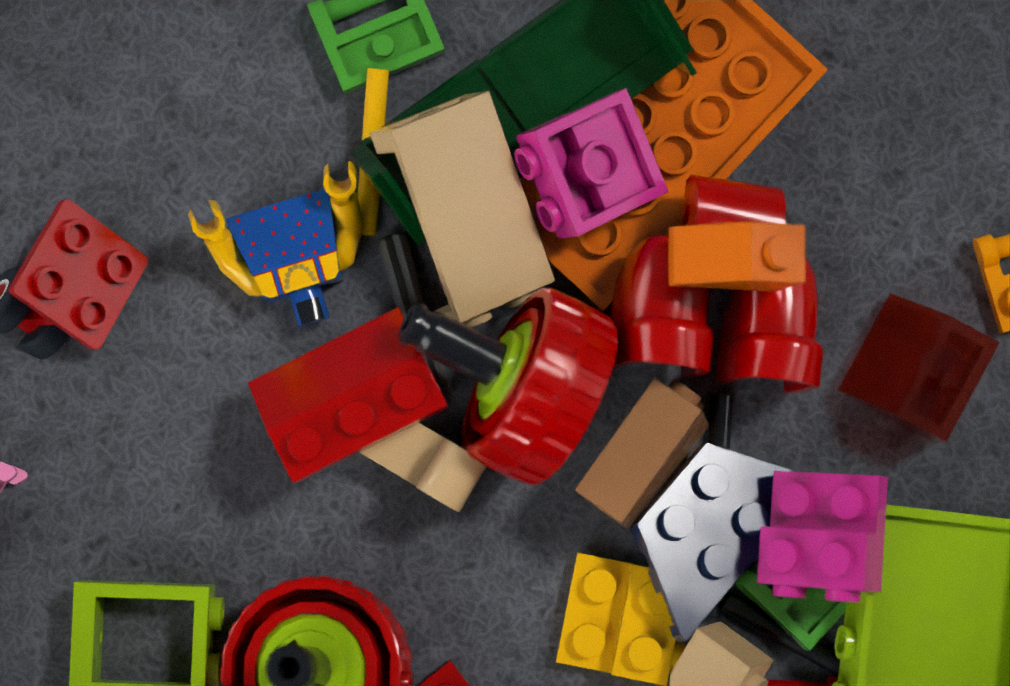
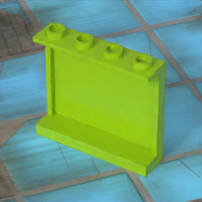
M886 504L881 592L861 591L860 602H846L844 625L839 626L835 638L836 657L840 659L838 682H834L832 686H1010V519Z

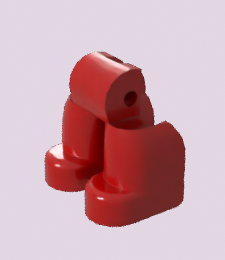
M690 175L686 180L681 226L737 222L785 224L786 203L782 188L698 175ZM669 236L646 238L639 242L623 262L615 283L610 318L614 322L618 333L617 352L613 369L632 363H660L681 366V375L685 378H694L709 373L713 343V332L706 325L710 288L669 286ZM805 258L804 284L774 292L731 289L730 303L728 307L724 308L716 368L717 382L728 383L745 378L784 380V392L791 394L810 391L820 387L823 348L815 340L818 315L816 276L807 258Z

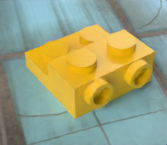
M577 552L556 656L557 663L667 686L669 674H671L682 655L685 643L676 641L671 633L669 626L673 625L662 593L656 594L648 574L649 566Z

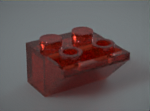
M890 293L837 391L933 443L947 442L1000 342L950 315Z

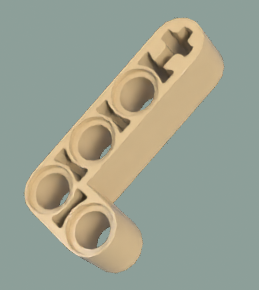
M420 423L360 452L457 512L461 511L486 469V466L472 459L465 449Z

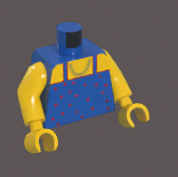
M348 161L349 178L345 181H336L330 177L329 164H327L323 171L324 189L226 218L228 228L225 227V220L220 205L214 200H209L210 207L215 214L214 219L208 223H200L195 219L192 210H190L188 217L192 230L198 237L204 239L220 271L246 294L255 297L263 296L270 304L290 298L298 327L327 320L330 318L321 288L343 281L342 271L348 269L354 263L363 231L358 195L355 192L357 187L356 166Z

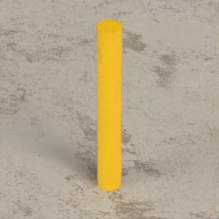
M367 68L362 140L369 137L370 132L380 129L385 125L389 70ZM360 167L358 201L363 223L362 235H377L380 194Z

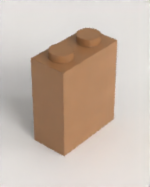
M654 378L575 491L589 503L633 533L630 526L675 475L710 426L702 412L705 406L699 402L701 398L675 379L667 387Z

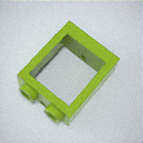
M99 580L74 582L69 686H220L222 657L221 653H213V631L223 630L225 615L224 597H215V585ZM104 597L194 601L191 683L101 679Z

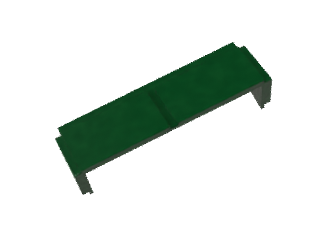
M559 0L490 49V53L481 60L476 59L382 127L464 94L489 91L519 178L523 176L519 172L514 159L515 150L520 148L515 137L516 135L561 114L579 109L618 90L627 89L632 99L677 66L691 76H694L697 72L687 57V54L693 51V48L664 0ZM371 136L365 138L359 143V148L352 152L351 155L407 233L420 246L426 239L395 153L377 154Z

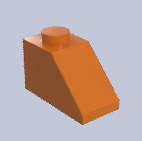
M737 222L674 226L669 228V286L774 292L805 283V225Z

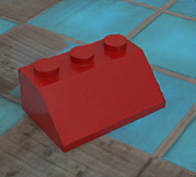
M399 307L248 382L267 433L292 483H300L449 408L423 355L414 346L408 345L406 347L399 343L398 332L404 319Z

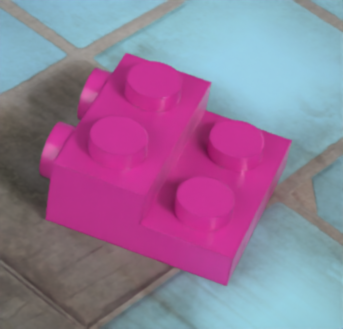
M627 89L615 91L579 109L561 114L515 136L520 147L514 152L516 166L525 179L534 180L542 199L536 203L537 216L547 231H555L558 239L580 236L669 192Z
M773 471L770 527H760L757 583L773 584L772 596L807 598V587L826 588L825 600L860 602L861 591L881 592L888 477Z

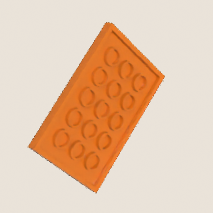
M664 0L693 48V51L687 54V57L697 73L691 76L677 66L633 97L631 101L669 192L580 236L558 239L555 231H547L537 216L536 203L542 199L534 180H527L524 177L520 178L549 264L602 313L613 301L615 283L627 255L639 242L646 238L669 236V228L681 226L685 186L690 175H698L726 180L828 71L819 60L753 0Z

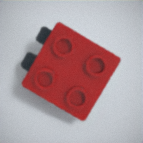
M60 200L20 268H10L0 275V334L7 333L17 326L26 333L19 343L20 349L39 359L49 358L56 353L69 336L90 350L100 349L149 261L148 257L71 200Z

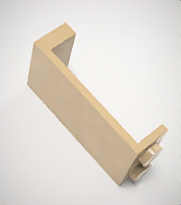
M489 91L464 94L370 132L377 154L395 153L445 291L449 305L434 312H440L469 327H473L492 318L490 310L507 303L508 307L520 306L537 289L555 281Z

